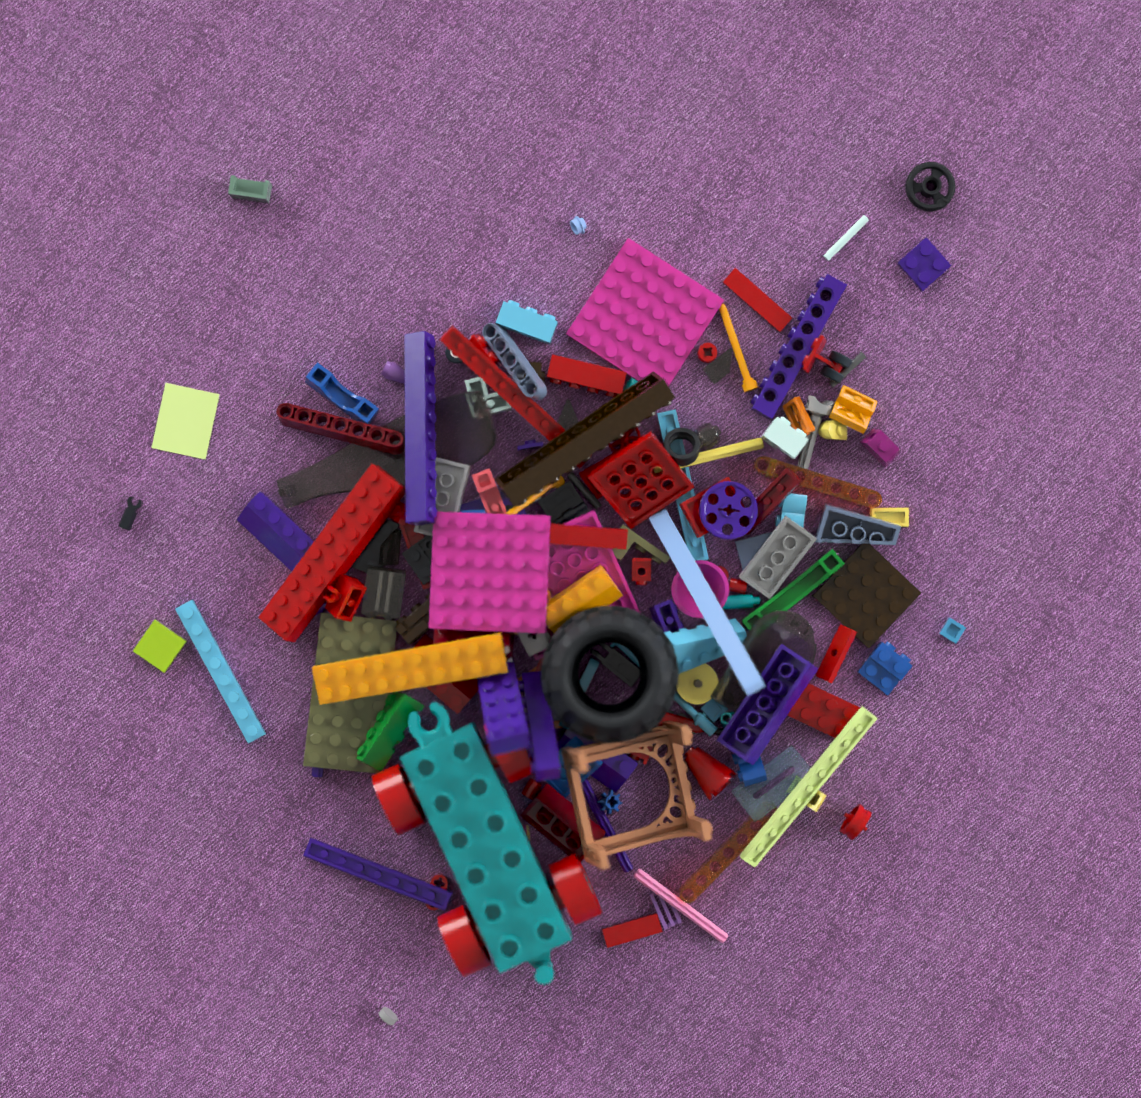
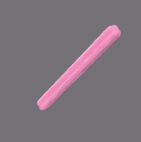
M638 869L634 873L635 879L718 941L724 943L727 940L728 935L726 932L643 870Z

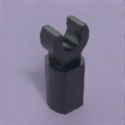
M132 496L127 500L128 508H125L118 527L128 531L131 530L137 516V509H140L143 505V501L139 500L138 504L134 506L132 504L134 497Z

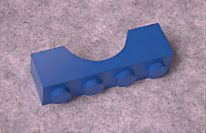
M318 362L305 378L307 385L355 421L371 424L378 415V407L366 398L357 396L346 389L330 371Z

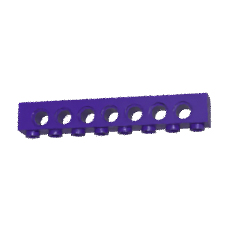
M826 274L824 278L820 277L815 286L818 290L815 295L811 293L806 302L809 305L806 311H801L797 318L800 321L796 328L792 327L787 336L790 338L787 345L783 343L778 352L781 355L778 361L774 360L769 368L772 371L768 378L764 377L759 386L762 388L759 395L755 393L750 402L753 405L751 410L769 420L773 419L800 371L805 356L810 353L813 341L819 337L847 284L829 274ZM821 292L829 293L830 299L828 301L822 300L820 297ZM811 309H819L821 313L820 317H813L811 314ZM802 326H810L811 334H804ZM793 342H800L802 350L795 351L792 347ZM785 358L792 360L793 366L791 368H786L783 365ZM781 375L784 380L783 384H776L774 376ZM765 392H772L774 400L767 401L764 398Z

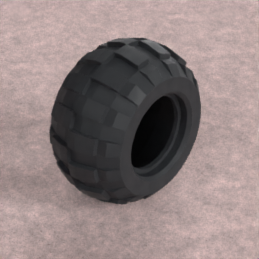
M620 606L591 608L567 620L551 638L545 650L541 668L543 693L555 717L572 733L598 743L630 741L653 729L669 711L674 701L679 679L674 648L662 629L647 616ZM602 643H617L626 647L634 654L640 667V680L635 692L628 699L617 704H602L594 701L584 692L579 681L578 671L582 658L591 648Z

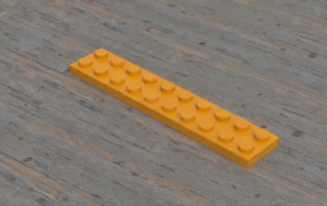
M501 633L312 667L320 705L509 671Z

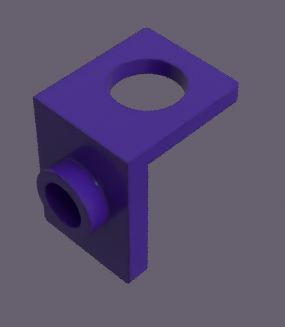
M536 439L524 441L525 445L517 446L518 451L543 446V442L536 443Z

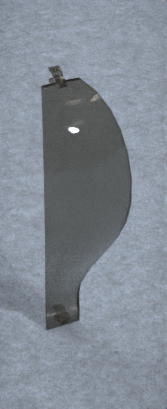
M477 390L467 391L435 402V451L437 458L470 466L478 462L496 445L497 432L491 407L488 406L483 392ZM405 414L381 426L382 428L400 432L405 443ZM376 436L373 440H379L381 436ZM394 441L392 445H397L400 441ZM351 443L309 467L279 478L276 481L279 495L282 497L285 508L289 509L321 496L351 492L372 463L382 467L405 486V449L401 454L395 455Z

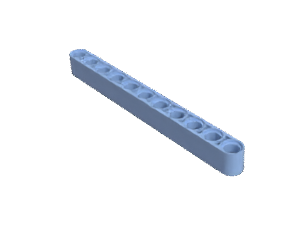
M663 509L650 516L649 520L747 696L764 688L765 685L667 510Z

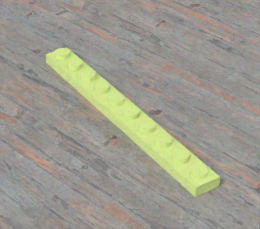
M863 706L858 710L739 855L744 861L753 867L758 865L878 719Z

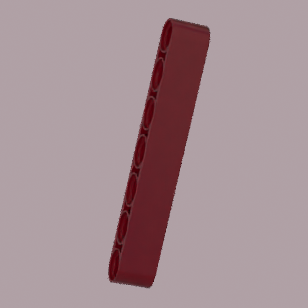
M289 403L280 404L276 410L280 423L286 427L395 455L401 454L405 449L403 436L398 431ZM290 413L289 416L283 417V414ZM308 417V420L301 421L302 418ZM321 422H326L324 426H319ZM339 427H345L342 431H337ZM359 431L363 432V434L359 436L355 435V433ZM381 436V439L373 440L374 437ZM400 441L399 444L392 445V442Z

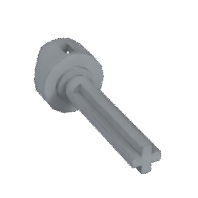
M808 396L805 409L812 413L810 419L815 427V431L810 432L806 436L808 441L801 450L797 467L808 470L822 416H830L833 401L819 402L816 397Z

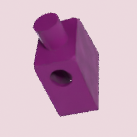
M872 429L860 441L885 468L900 452V449L879 429Z

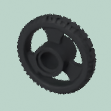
M924 162L917 165L909 173L905 184L909 201L918 209L926 212L938 211L947 206L954 196L956 187L951 171L946 166L937 162ZM931 169L932 174L927 176L921 183L914 181L915 176L919 172ZM943 175L948 182V193L946 196L939 192L942 187L939 178ZM926 183L934 184L935 190L929 191L926 188ZM920 192L926 198H933L934 204L922 203L916 198L915 194Z

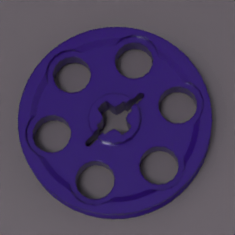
M733 481L720 482L709 488L703 495L699 506V515L703 526L713 536L721 539H735L748 533L754 526L758 514L757 502L752 492L744 485ZM727 486H732L735 489V494L732 497L727 496L725 493ZM710 494H715L718 498V502L715 505L708 502ZM743 497L750 499L751 504L748 508H744L741 505ZM728 505H730V509L737 510L739 512H732L728 516L727 512L718 509L727 508ZM707 514H715L716 522L714 524L707 522ZM741 516H746L749 519L747 527L740 525L739 519ZM729 524L732 527L730 535H725L722 532L723 525Z

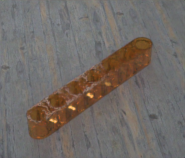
M761 456L753 463L756 473L774 479L779 476L776 473L777 466H783L785 469L789 467L794 473L799 471L804 476L803 481L798 485L799 487L859 506L876 508L882 502V497L877 491L773 458ZM759 460L766 461V470L758 468L757 463ZM815 477L822 480V485L819 488L814 487L812 483ZM833 483H837L840 486V491L837 494L831 491ZM851 489L858 491L856 499H852L849 496ZM870 494L875 495L877 499L874 505L868 503L867 499Z
M772 802L762 803L681 885L679 896L683 902L692 903L743 852L772 816L764 815V809L767 806H772L774 810L772 815L777 810V807ZM753 820L760 821L758 829L750 828V823ZM739 834L747 836L744 843L737 842L736 839ZM725 848H732L733 854L726 857L723 855ZM711 862H719L720 867L717 870H711L709 867ZM699 875L706 876V881L703 884H698L696 878ZM691 889L693 894L691 897L685 898L682 895L683 891Z

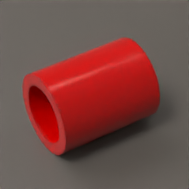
M730 578L729 591L745 594L747 583L743 580Z
M530 778L521 793L533 800L541 784Z

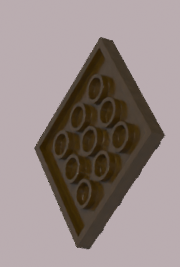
M861 544L844 562V566L835 572L816 591L813 597L841 624L856 631L855 637L869 649L914 602L921 592L870 544Z

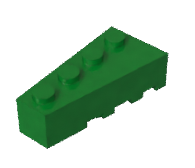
M392 692L387 696L385 700L386 705L377 714L376 723L369 729L365 743L357 751V760L380 772L395 752L394 745L399 744L405 737L404 730L409 726L408 719L410 713L413 711L417 712L418 710L422 711L425 705L399 692Z

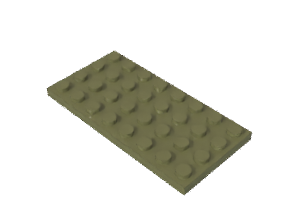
M321 612L315 666L394 652L397 632L395 629L397 626L396 621L353 616L351 622L336 619L330 613ZM313 677L303 766L379 773L380 771L362 763L356 757L359 747L367 739V732L376 723L377 714L386 705L385 700L389 693L320 705Z

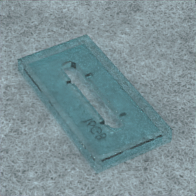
M790 746L764 766L767 776L766 781L746 787L744 782H742L731 791L754 822L782 803L811 769L793 746ZM789 767L795 769L793 774H790L760 798H753L754 793Z

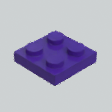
M927 237L897 263L922 292L952 266Z

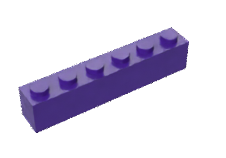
M541 671L522 673V681H519L520 692H523L522 702L526 710L525 718L531 747L528 748L529 757H533L531 772L535 773L536 781L559 779L561 767L553 718L543 693Z

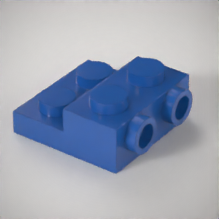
M888 641L885 644L880 642L857 671L887 696L912 668L910 664L911 659L903 653L898 655L894 651L896 648Z

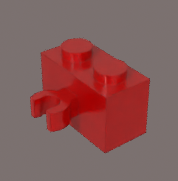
M341 574L335 587L328 586L332 593L330 596L324 595V598L328 601L325 609L336 619L351 622L367 588L357 578Z

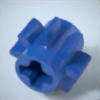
M609 790L608 795L601 793L603 798L597 801L601 804L600 811L607 810V815L612 813V809L614 812H619L617 807L623 804V802L619 801L620 794L613 795V790ZM607 800L612 801L613 804L610 805L609 803H607Z

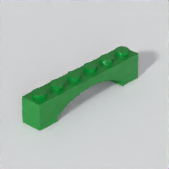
M833 549L830 550L783 590L743 619L742 624L755 637L842 568L845 563Z

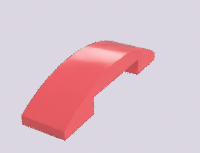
M490 468L473 474L472 478L486 513H506L507 510Z

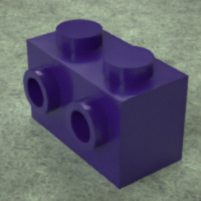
M672 599L649 608L654 622L663 632L671 631V633L679 632V629L684 628L682 621L678 617L677 607Z

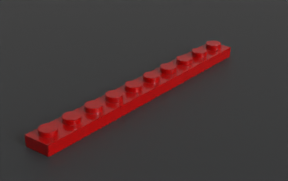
M453 325L440 337L439 340L546 439L551 441L566 431L532 398L524 395L517 384ZM587 461L580 462L576 466L580 469Z

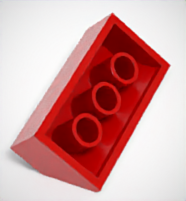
M425 634L413 648L433 645V640ZM477 678L425 686L457 714L479 690Z

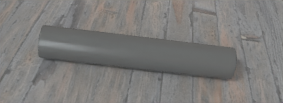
M860 352L852 360L849 368H843L840 371L844 378L866 358L865 354ZM832 380L828 382L833 388L838 384Z
M573 472L567 476L596 510L602 506Z

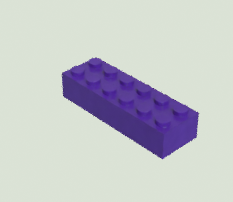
M781 644L760 675L765 687L749 696L746 695L717 741L746 762L754 765L819 668Z
M514 657L513 662H507L508 672L477 677L487 738L492 756L531 747Z

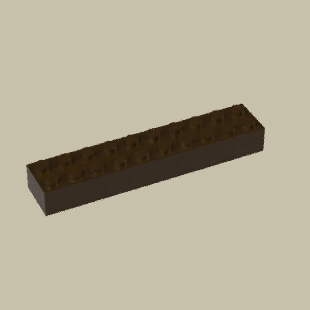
M653 371L494 480L514 507L520 506L531 495L539 494L544 489L543 487L549 483L553 484L558 481L559 476L565 472L573 471L580 462L589 460L593 453L602 451L608 446V443L620 439L624 432L636 428L645 418L648 419L654 416L655 411L670 405L676 397L665 379Z

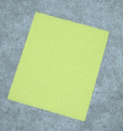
M165 383L152 448L206 460L220 394Z

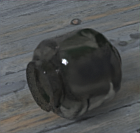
M705 423L693 431L699 437L700 449L703 451L710 450L720 442L721 431L716 425L713 426L711 423Z

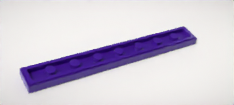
M312 837L309 839L303 855L444 911H447L454 893Z

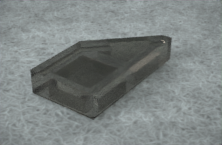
M569 399L566 400L558 419V423L565 430L579 422Z

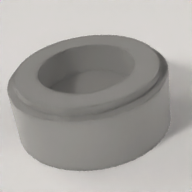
M383 1007L379 1012L380 1018L388 1025H394L398 1020L397 1015L387 1007Z

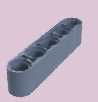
M493 323L486 324L482 330L483 337L524 395L542 400L547 394L546 385L506 329Z

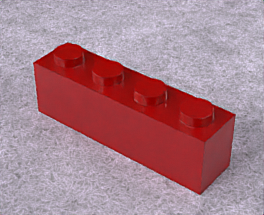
M552 354L547 379H550V383L561 385V382L568 383V387L580 389V387L588 388L587 392L598 394L599 391L605 392L606 396L614 398L622 393L627 372Z

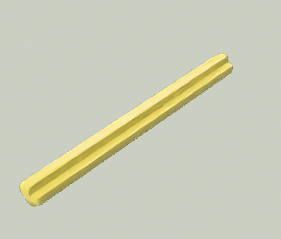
M756 438L699 452V456L692 464L679 467L685 468L763 449L764 443L762 438ZM654 468V473H659L662 468Z

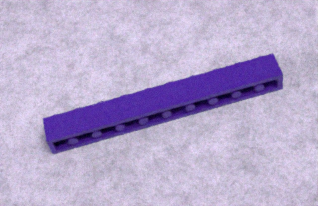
M426 331L404 334L406 523L415 526L433 524L437 516V491L435 488V479L437 477L435 470V460L437 457L435 451L436 396L434 386L436 383L434 366L436 364L434 347L436 342L434 335Z

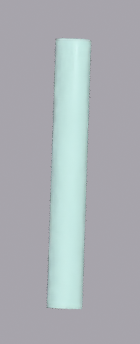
M863 215L823 255L824 258L829 261L869 219Z

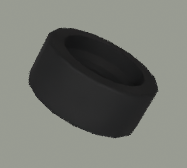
M676 428L668 432L664 438L663 447L678 466H687L692 464L699 456L700 440L692 430ZM684 439L693 445V450L689 454L679 455L671 450L670 444L674 440Z

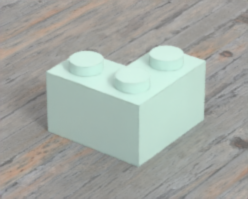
M480 377L465 380L475 420L512 410L511 405L497 392L488 394L486 383Z
M776 417L760 438L774 449L778 448L791 459H795L808 441L806 438L807 434L799 428L793 429L790 426L791 423L784 417Z

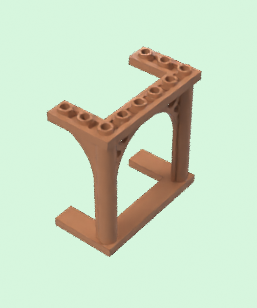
M674 721L662 722V726L655 727L630 741L618 743L596 742L577 748L569 746L561 748L585 862L600 869L609 868L607 855L678 837L692 836L703 841L712 840L711 833H713L711 823L706 819L695 816L694 810L696 806L690 794L692 787L686 775L688 768L686 762L683 761V746L692 744L691 738L693 737L691 728L688 725ZM666 744V754L663 757H659L657 754L659 747ZM652 746L653 751L650 752L647 747ZM630 752L644 753L654 758L664 769L669 783L668 801L661 815L645 827L593 841L579 772L589 771L587 763ZM668 758H669V763H671L670 766H667V765H666V759H668ZM675 795L678 796V797H676V798H677V800L679 801V803L674 802V796H675ZM671 807H678L681 810V815L673 817L670 814ZM667 816V818L672 822L669 823V821L667 820L665 823H663V819Z

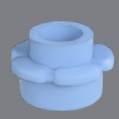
M575 216L570 221L571 229L576 235L585 233L584 229L587 226L583 218Z

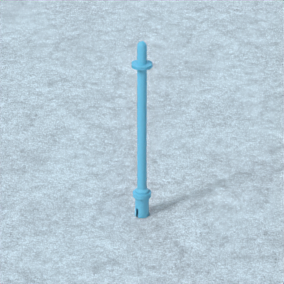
M617 643L610 645L611 647L616 645L639 667L636 657L629 649ZM676 692L674 701L693 718V724L695 726L698 725L710 737L718 727L705 717L706 714L704 712H697Z

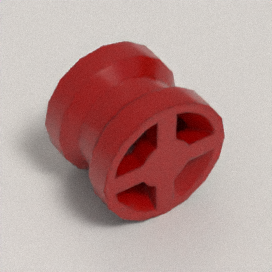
M712 343L702 344L697 353L698 358L703 363L712 362L717 356V348Z

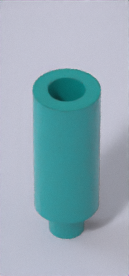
M752 594L728 595L722 610L753 608L754 604H760V596L753 597Z

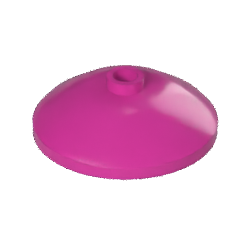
M696 560L695 562L719 605L723 608L729 595V583L725 573L714 563ZM677 572L671 589L675 604L686 615L704 618L679 572Z

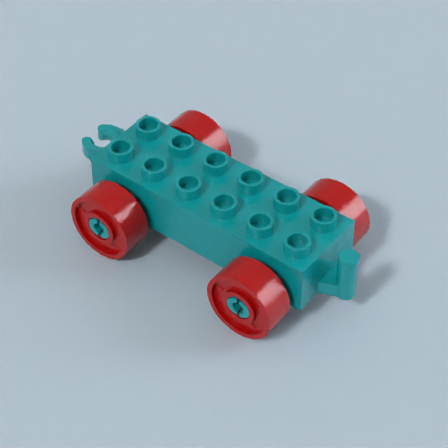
M432 702L430 710L438 719V725L434 730L427 731L421 727L418 712L413 711L409 715V730L414 738L418 740L420 747L400 757L407 774L401 764L398 763L372 775V782L378 799L391 826L399 836L426 824L423 808L470 908L469 910L463 904L437 917L445 944L461 975L467 977L491 966L489 949L499 973L527 961L536 969L534 974L536 981L544 985L549 984L554 978L550 950L572 940V932L562 909L566 908L574 924L579 925L603 913L598 898L576 853L548 865L555 882L554 885L550 886L496 770V768L501 767L510 784L533 774L531 772V761H533V758L529 757L528 748L492 756L489 744H484L475 722L453 730L447 710L441 704ZM484 723V724H483V727H484L485 733H486V735H487L486 726H485V723Z

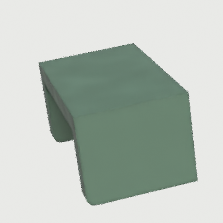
M231 175L228 194L231 198L270 203L272 184L268 180L260 182L240 179L235 175Z

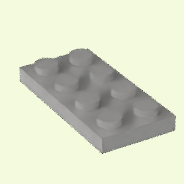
M436 457L435 470L437 477L435 479V488L437 491V512H460L471 466ZM433 524L415 526L414 532L433 536Z
M785 515L739 575L740 579L771 599L817 538Z

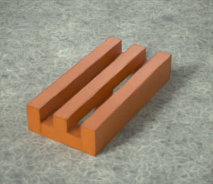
M800 396L794 397L782 406L793 429H803V432L807 434L806 436L810 432L815 431V427Z

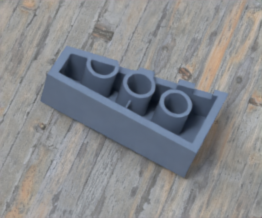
M825 504L815 535L817 538L815 542L896 545L901 526Z

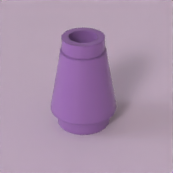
M387 361L381 375L385 376V379L405 384V370L393 361L392 363Z

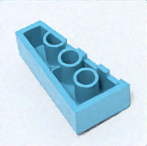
M736 618L728 620L743 647L748 646L745 629ZM699 625L696 629L691 630L683 628L675 633H671V631L664 632L674 648L679 674L724 656L709 626Z

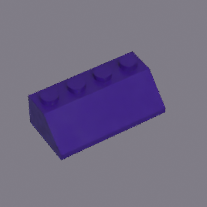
M259 491L246 505L237 518L239 523L291 571H293L315 541L262 491Z
M567 729L557 742L558 751L576 734ZM576 735L585 745L596 743ZM626 753L602 759V765L591 776L616 793L637 767L638 762Z

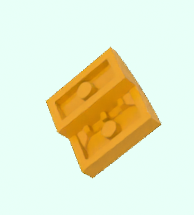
M843 385L829 418L864 434L878 401Z

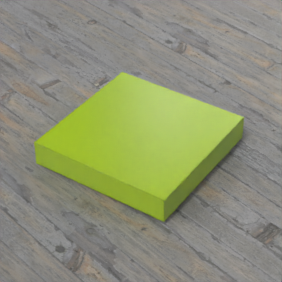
M155 619L133 652L165 673L187 641Z

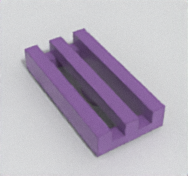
M654 892L649 893L664 930L675 926V924L682 923L677 909L671 906L676 916V920H673L665 900L659 897L669 920V923H666L655 899L657 894Z

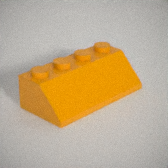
M600 564L550 599L547 605L546 624L555 634L567 620L576 614L595 607L609 606L622 597L623 594Z

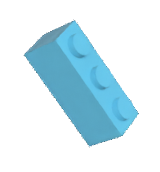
M509 300L508 303L503 301L496 320V325L549 345L558 324L554 316L546 313L542 316L537 314L536 309L530 307L526 309L521 308L519 303Z

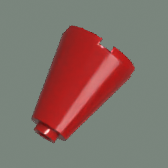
M692 747L685 753V762L709 800H712V794L716 797L731 783L729 781L731 776L733 778L737 776L734 770L699 747L696 749Z

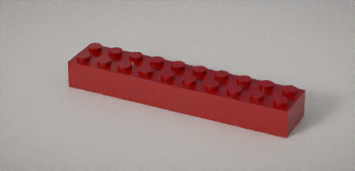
M372 463L258 618L282 639L295 643L325 603L324 595L330 596L332 593L328 586L335 587L340 575L347 573L405 494V486L382 467Z

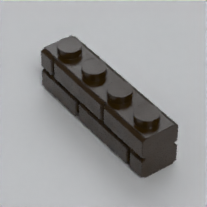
M430 593L425 596L427 600L422 605L418 602L410 609L412 613L409 616L403 615L396 621L398 625L395 629L409 645H412L430 629Z

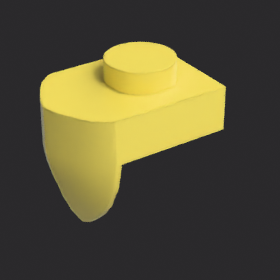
M826 420L820 424L818 434L824 439L847 440V426L835 420Z

